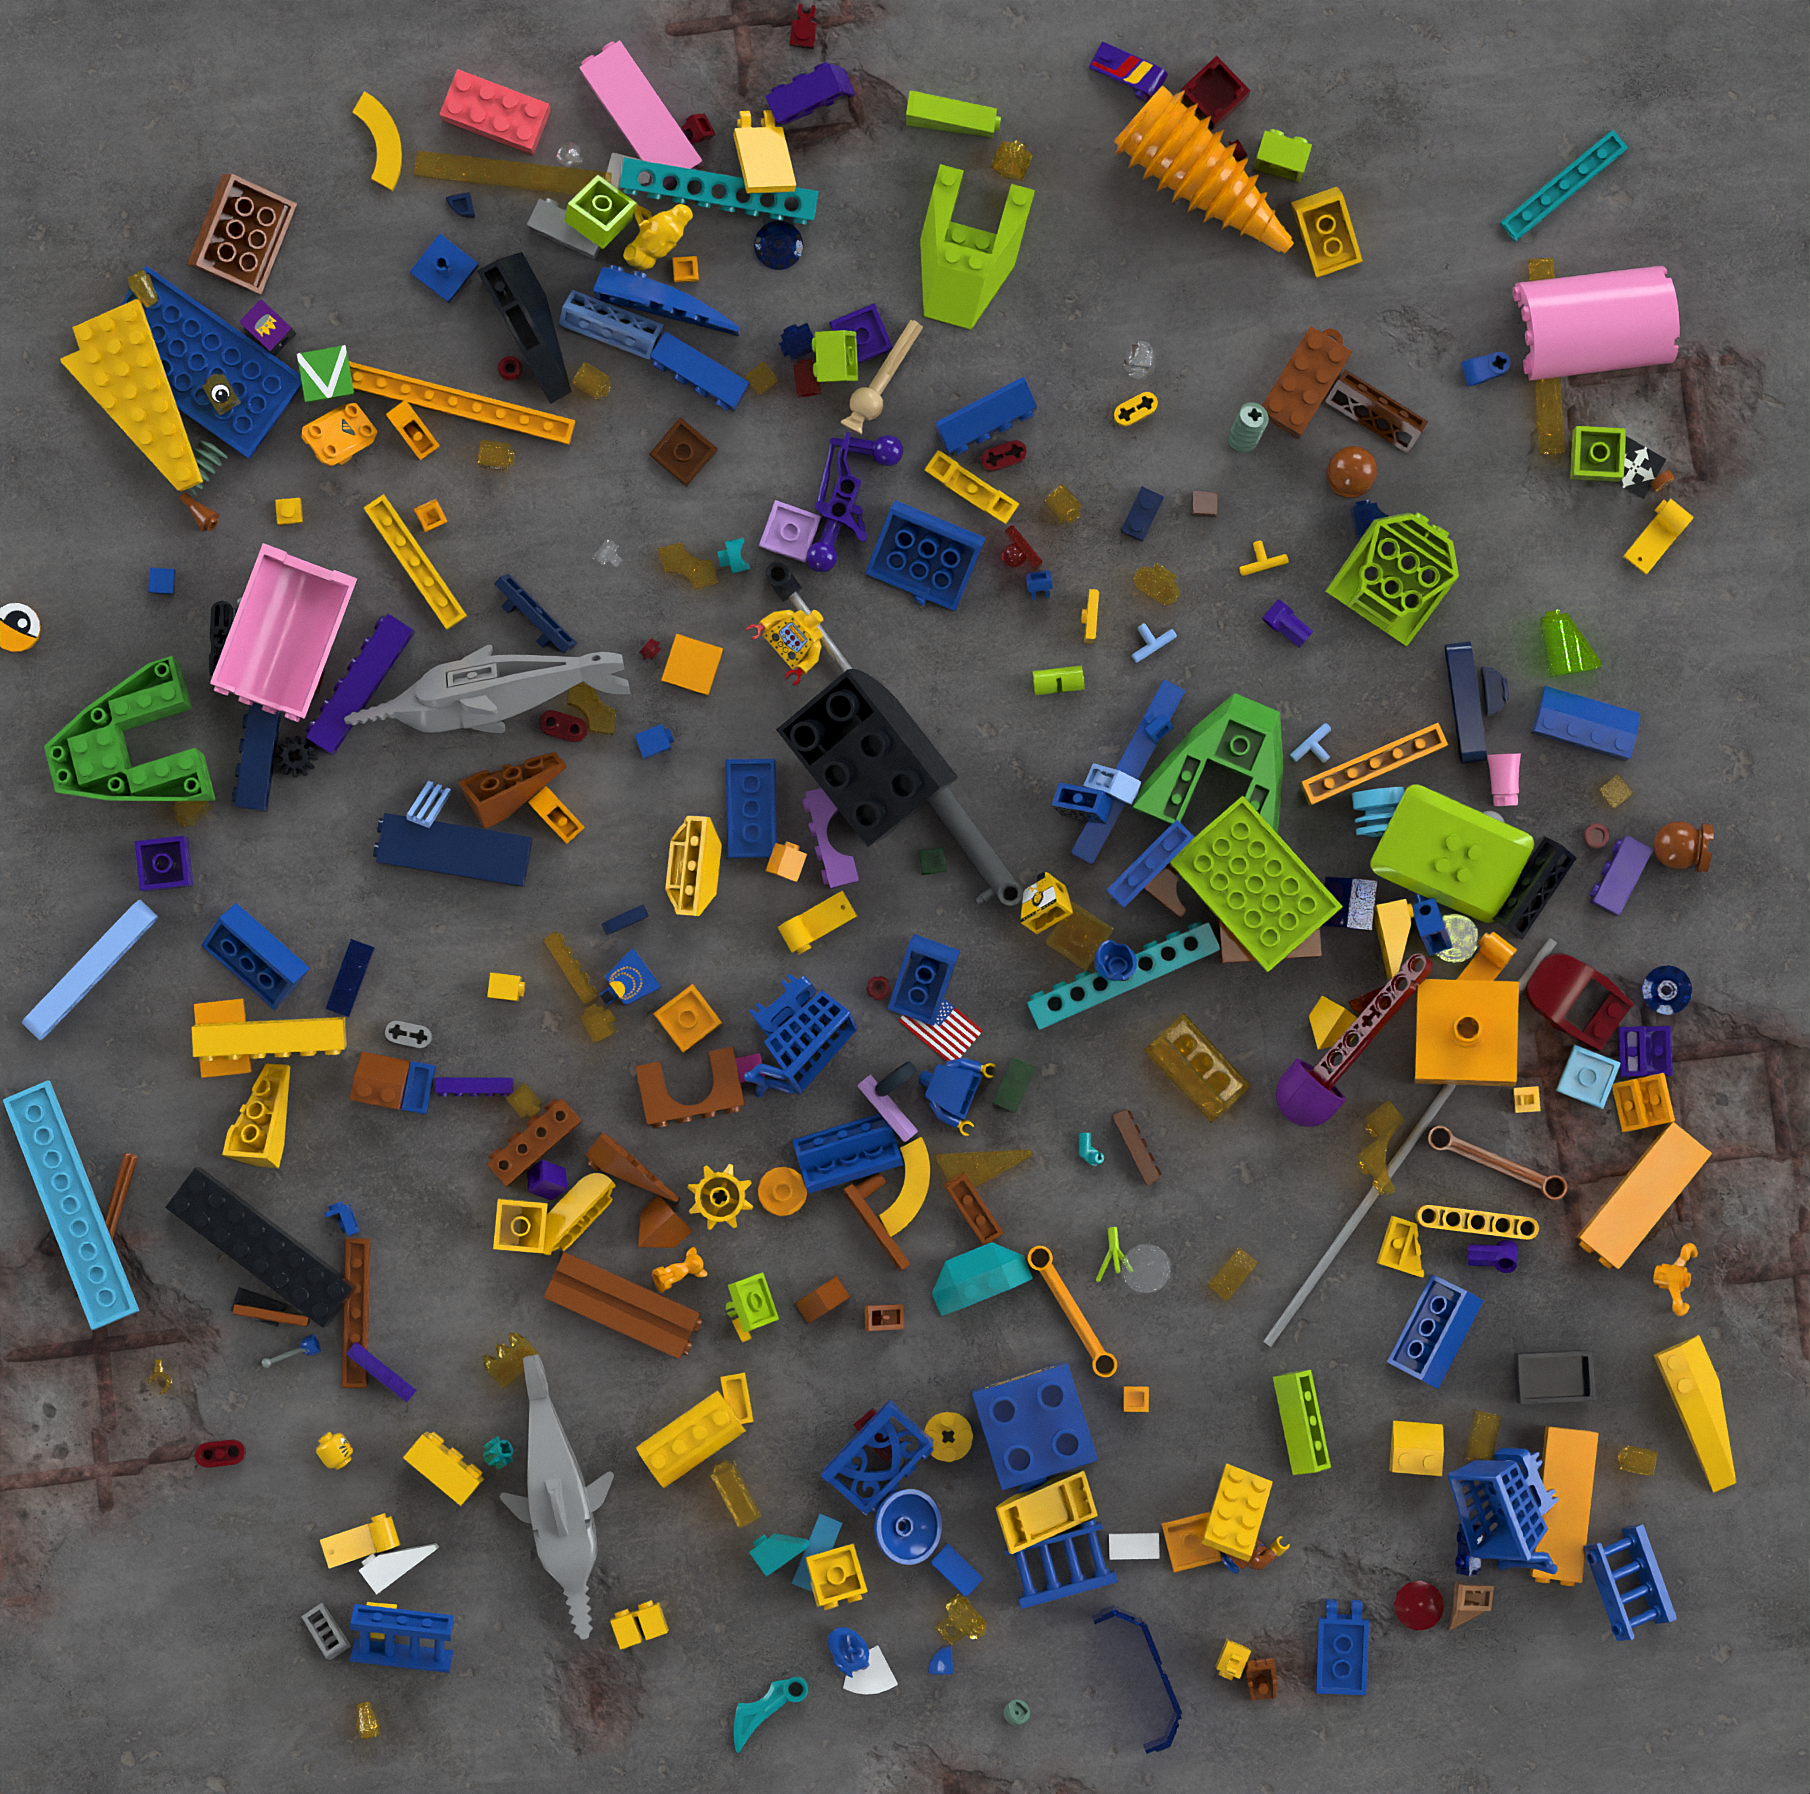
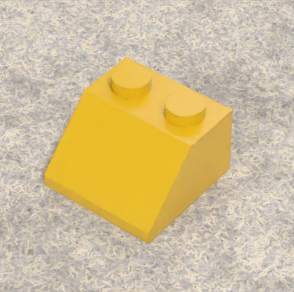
M498 1198L493 1249L543 1253L548 1203Z
M1393 1420L1389 1470L1396 1473L1442 1476L1444 1457L1443 1424Z

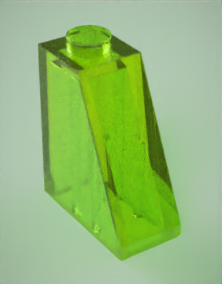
M1560 610L1545 612L1546 616L1540 619L1550 677L1591 671L1602 667L1600 659L1568 613H1560Z

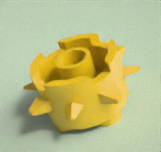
M729 1164L723 1172L714 1173L706 1165L703 1167L705 1178L699 1184H688L687 1188L695 1193L696 1202L689 1212L690 1214L701 1213L706 1217L707 1229L709 1230L717 1222L723 1221L736 1228V1215L741 1210H752L753 1205L745 1200V1190L752 1183L750 1180L739 1181L738 1178L733 1176L732 1164ZM720 1190H723L727 1200L721 1201L718 1204L716 1203L717 1199L714 1198V1193H719Z

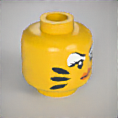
M328 1432L318 1440L320 1445L316 1448V1454L327 1468L338 1470L352 1460L353 1448L343 1434L336 1433L332 1435L331 1432Z

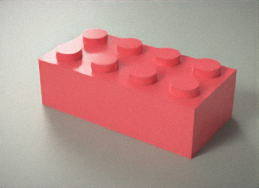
M457 69L439 115L444 122L534 155L551 108L549 103Z

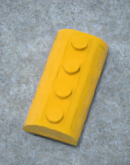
M717 1390L642 1442L636 1449L656 1480L665 1488L746 1432V1430Z

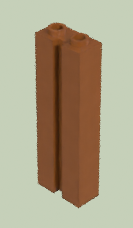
M566 1251L563 1253L543 1297L678 1359L681 1358L682 1354L688 1355L693 1342L689 1341L692 1332L697 1333L703 1322V1319L699 1318L701 1312Z

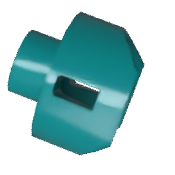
M744 537L725 541L726 550L717 551L720 567L730 566L732 573L750 570V565L740 556L742 546L745 543Z

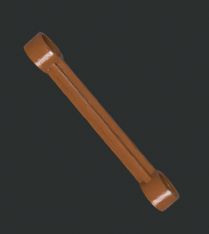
M1434 1126L1427 1133V1143L1432 1149L1439 1151L1447 1149L1540 1189L1542 1194L1548 1199H1561L1567 1192V1183L1561 1176H1545L1453 1136L1452 1132L1445 1126ZM1436 1129H1444L1448 1133L1449 1140L1443 1147H1437L1432 1143V1132ZM1555 1178L1562 1182L1563 1190L1559 1195L1551 1196L1547 1193L1546 1182L1549 1179Z

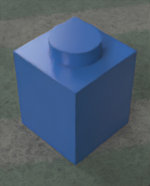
M662 724L635 734L644 760L672 749L670 743L674 742L670 729H664Z

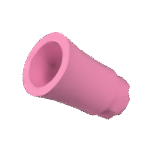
M1521 753L1487 755L1492 794H1494V806L1518 805L1517 793H1519Z

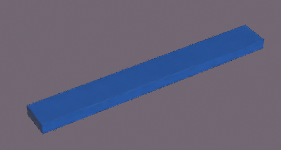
M1164 679L1145 715L1152 711L1157 718L1164 713L1171 719L1185 690ZM1144 717L1116 767V770L1137 780L1157 743L1154 744L1145 731L1148 724ZM1112 797L1110 798L1113 800L1107 823L1087 821L1071 851V854L1093 865L1125 805L1124 802Z

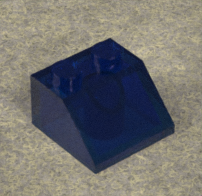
M1326 876L1324 886L1343 907L1322 926L1371 931L1377 881Z

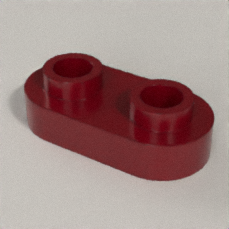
M548 710L539 719V726L545 734L573 743L581 742L588 733V727L582 719L558 711ZM549 718L556 720V724L553 727L547 726ZM573 725L579 726L577 734H572L570 731Z
M236 1439L206 1442L201 1444L195 1451L197 1463L205 1468L235 1465L240 1463L246 1455L244 1444ZM231 1447H235L238 1450L236 1456L230 1455L229 1450ZM206 1450L212 1451V1459L205 1457Z

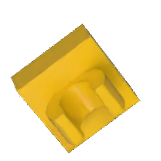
M1539 1086L1513 1088L1515 1113L1541 1111Z

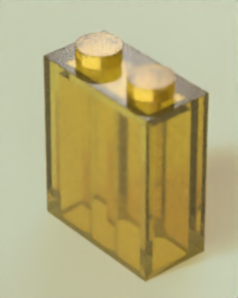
M728 1459L713 1467L715 1471L712 1472L711 1477L738 1528L740 1529L760 1518L763 1513L735 1460L729 1463Z

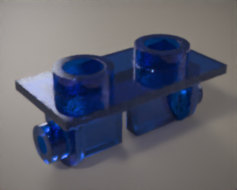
M1459 1523V1530L1456 1535L1458 1542L1455 1559L1456 1573L1466 1576H1478L1479 1571H1481V1559L1471 1557L1462 1524ZM1473 1525L1474 1531H1476L1481 1525ZM1483 1533L1476 1538L1478 1544L1483 1540Z

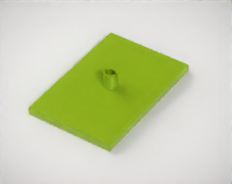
M1244 796L1240 797L1194 837L1169 862L1267 973L1343 907Z

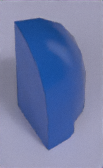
M951 1645L941 1647L934 1653L929 1661V1674H953Z

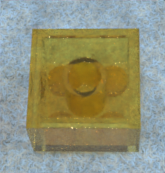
M1072 901L1073 914L1058 922L1044 944L1086 971L1094 960L1099 946L1108 939L1114 929Z

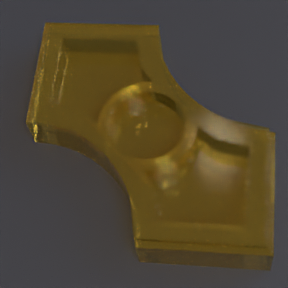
M682 542L658 548L665 573H679L691 581L695 590L719 584L712 559L701 560L691 556L685 550Z
M581 682L568 689L567 705L575 707L585 716L588 723V732L613 736L617 710L605 705L599 699L596 689L585 682Z

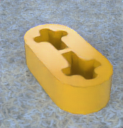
M1143 392L1120 404L1114 411L1115 422L1121 427H1128L1148 417L1157 409V397L1151 392ZM1142 398H1146L1147 401H1153L1150 406L1151 409L1148 410L1146 407L1137 409L1143 402ZM1124 409L1125 412L1134 409L1135 412L1130 414L1129 421H1126L1124 418L1119 419L1121 415L1120 410Z

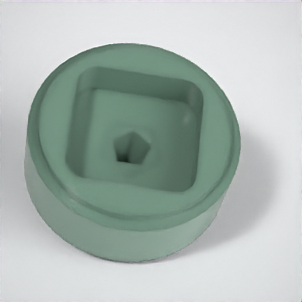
M1012 1700L1004 1708V1717L1013 1726H1020L1029 1719V1707L1022 1700Z

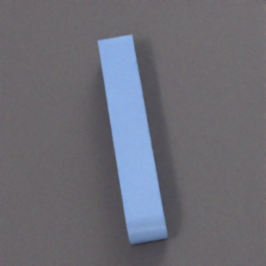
M141 899L134 903L24 1018L22 1024L39 1040L46 1037L155 923L158 916Z

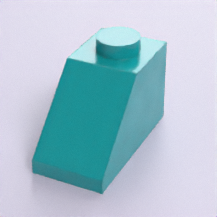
M773 1533L766 1537L764 1534L753 1542L755 1547L749 1553L767 1577L804 1551L811 1543L808 1539Z

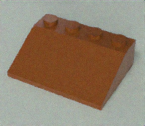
M222 174L187 265L261 295L297 203L234 174Z

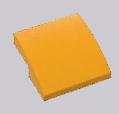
M1664 1073L1613 1083L1612 1089L1622 1132L1675 1121Z

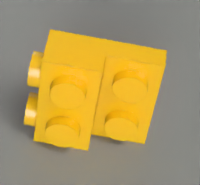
M854 1543L805 1558L817 1607L823 1606L824 1610L839 1606L838 1601L847 1599L848 1603L862 1599L861 1594L868 1592Z

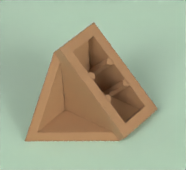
M1455 1581L1449 1631L1485 1611H1491L1494 1586Z

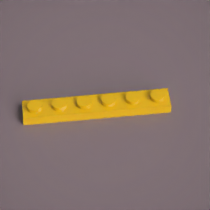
M383 494L365 506L364 510L444 627L448 630L468 617L386 496Z

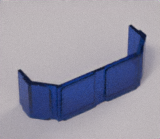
M1112 1605L1092 1616L1094 1624L1116 1616L1141 1627L1174 1709L1164 1736L1143 1744L1146 1754L1153 1751L1159 1752L1171 1746L1179 1727L1178 1720L1182 1719V1711L1165 1670L1161 1668L1162 1661L1145 1620H1142L1141 1617L1137 1618L1135 1614Z

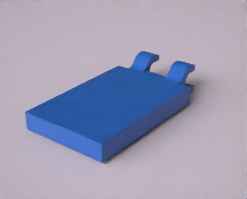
M1326 1599V1617H1318L1316 1693L1366 1695L1369 1619H1362L1361 1600H1351V1614H1337L1336 1599Z

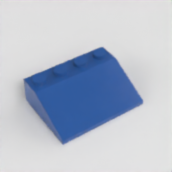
M895 500L889 510L865 574L956 612L986 538ZM912 579H915L916 582L913 585H911ZM917 580H925L927 582L923 584ZM927 588L931 589L930 594L925 593Z

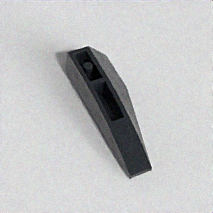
M523 252L497 259L477 270L550 404L572 393L547 296Z

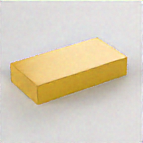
M745 1372L721 1376L724 1399L740 1423L754 1422Z

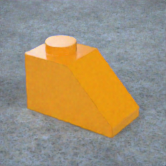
M406 400L386 414L420 460L440 446Z
M547 786L528 802L566 844L585 828Z

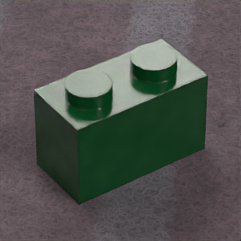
M1013 1057L993 1103L1016 1113L1036 1067Z

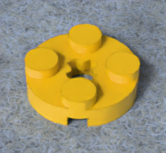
M938 1413L925 1426L924 1432L934 1439L931 1455L938 1460L946 1462L959 1460L968 1453L972 1446L973 1433L971 1425L965 1417L958 1413ZM944 1430L946 1432L951 1430L954 1432L953 1438L955 1440L952 1443L950 1441L946 1443L942 1441L944 1438L942 1432Z

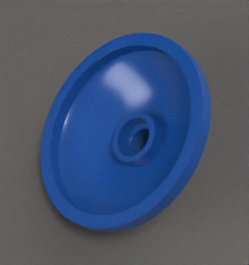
M915 1489L898 1490L889 1495L877 1511L874 1524L875 1538L880 1550L890 1560L905 1565L920 1563L934 1552L939 1543L942 1532V1520L939 1509L935 1502L924 1492ZM899 1522L902 1525L900 1530L898 1529Z

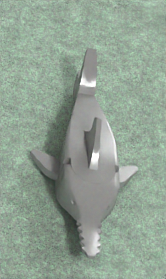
M486 645L467 655L462 660L441 664L430 669L420 680L395 699L389 700L387 703H381L377 707H370L368 710L362 709L358 713L352 712L344 718L346 724L354 726L359 722L364 724L368 720L374 722L377 719L384 720L390 717L419 731L428 733H439L460 728H472L490 733H504L505 724L501 720L525 712L581 682H585L592 688L605 693H631L628 680L610 675L624 670V661L621 654L597 652L581 657L541 655L491 656L493 647L492 645Z
M539 1354L523 1358L525 1380L530 1400L527 1465L528 1497L503 1492L500 1495V1499L519 1520L532 1524L537 1553L543 1568L563 1587V1594L568 1597L566 1604L571 1606L569 1614L574 1616L571 1623L576 1625L574 1633L578 1634L581 1639H587L593 1627L588 1624L592 1617L587 1614L591 1607L587 1605L590 1597L585 1594L589 1590L586 1584L596 1561L598 1551L593 1511L604 1503L613 1481L614 1473L609 1471L586 1487L577 1459L549 1397L548 1382Z

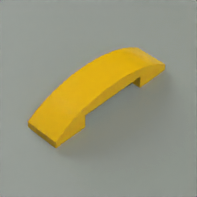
M939 450L924 469L925 472L948 489L1005 525L1020 505L1000 490L997 491L961 467L959 463Z

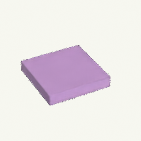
M775 500L759 547L806 563L807 551L813 543L822 516Z

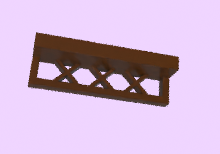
M1346 369L1325 400L1329 405L1407 454L1428 423L1424 418ZM1337 390L1346 394L1349 402L1341 403L1335 399L1334 395ZM1363 405L1368 408L1369 415L1362 416L1359 414L1356 406ZM1384 418L1389 422L1390 428H1381L1378 426L1376 419ZM1404 431L1411 435L1412 439L1409 444L1400 440L1397 432Z

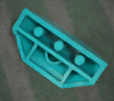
M990 1242L946 1260L932 1295L940 1315L943 1316L1014 1288L1033 1279L1024 1255Z

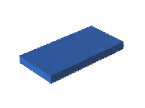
M726 759L727 858H770L775 843H777L775 759Z

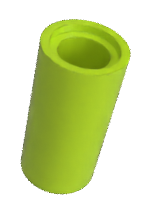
M1082 665L1032 671L1035 695L1084 690Z

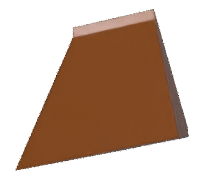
M658 1195L641 1211L638 1247L675 1248L693 1230Z

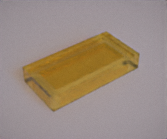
M1238 1247L1207 1286L1224 1300L1228 1301L1258 1262Z

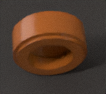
M1666 470L1653 479L1650 486L1657 492L1671 483L1675 476L1670 470Z

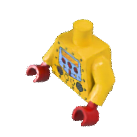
M792 610L776 611L760 620L758 625L752 624L746 629L748 631L750 628H755L758 632L751 640L757 639L761 631H766L762 635L793 669L786 673V680L791 675L798 677L792 684L793 686L799 685L801 682L800 676L802 674L805 675L819 660L820 640L823 637V633L817 626L823 621V617L817 610H812L808 615L802 610L795 613Z

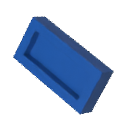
M410 1062L401 1110L427 1114L436 1065Z

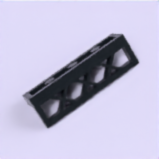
M1544 837L1523 868L1511 894L1492 920L1523 940L1577 857L1560 843ZM1562 855H1565L1567 858L1565 859L1563 864L1558 867L1559 859ZM1551 876V882L1547 887H1544L1545 880ZM1534 897H1537V903L1534 907L1530 908L1531 901ZM1523 917V924L1518 930L1515 928V925Z

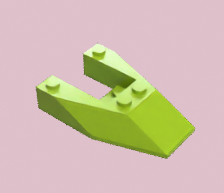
M940 164L920 238L924 317L972 330L1015 267L1035 190L1011 184L998 233L986 232L951 222L964 170Z

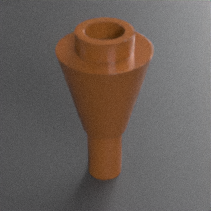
M187 492L180 496L179 499L189 508L191 515L202 532L206 530L211 531L218 525L219 514L196 502Z

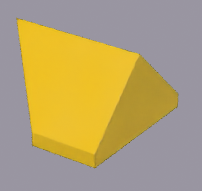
M1321 996L1309 1014L1318 1050L1332 1047L1357 1019L1347 1009L1324 996Z

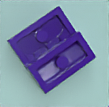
M1672 1026L1619 1027L1621 1077L1650 1076L1664 1073L1665 1076H1673Z

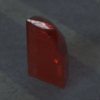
M1386 985L1348 1001L1349 1005L1354 1011L1362 1014ZM1390 998L1384 1000L1382 1005L1383 1010H1386L1390 1007Z

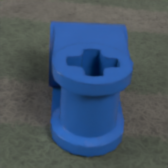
M1495 352L1461 362L1467 386L1481 384L1489 379L1504 375L1510 367L1509 356L1504 352ZM1496 358H1498L1499 362H1504L1501 370L1497 366L1493 367L1492 365Z

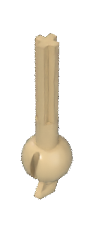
M910 320L869 387H861L852 394L850 409L853 413L840 422L851 432L862 435L864 420H874L881 414L883 399L880 395L923 329V326L917 321Z

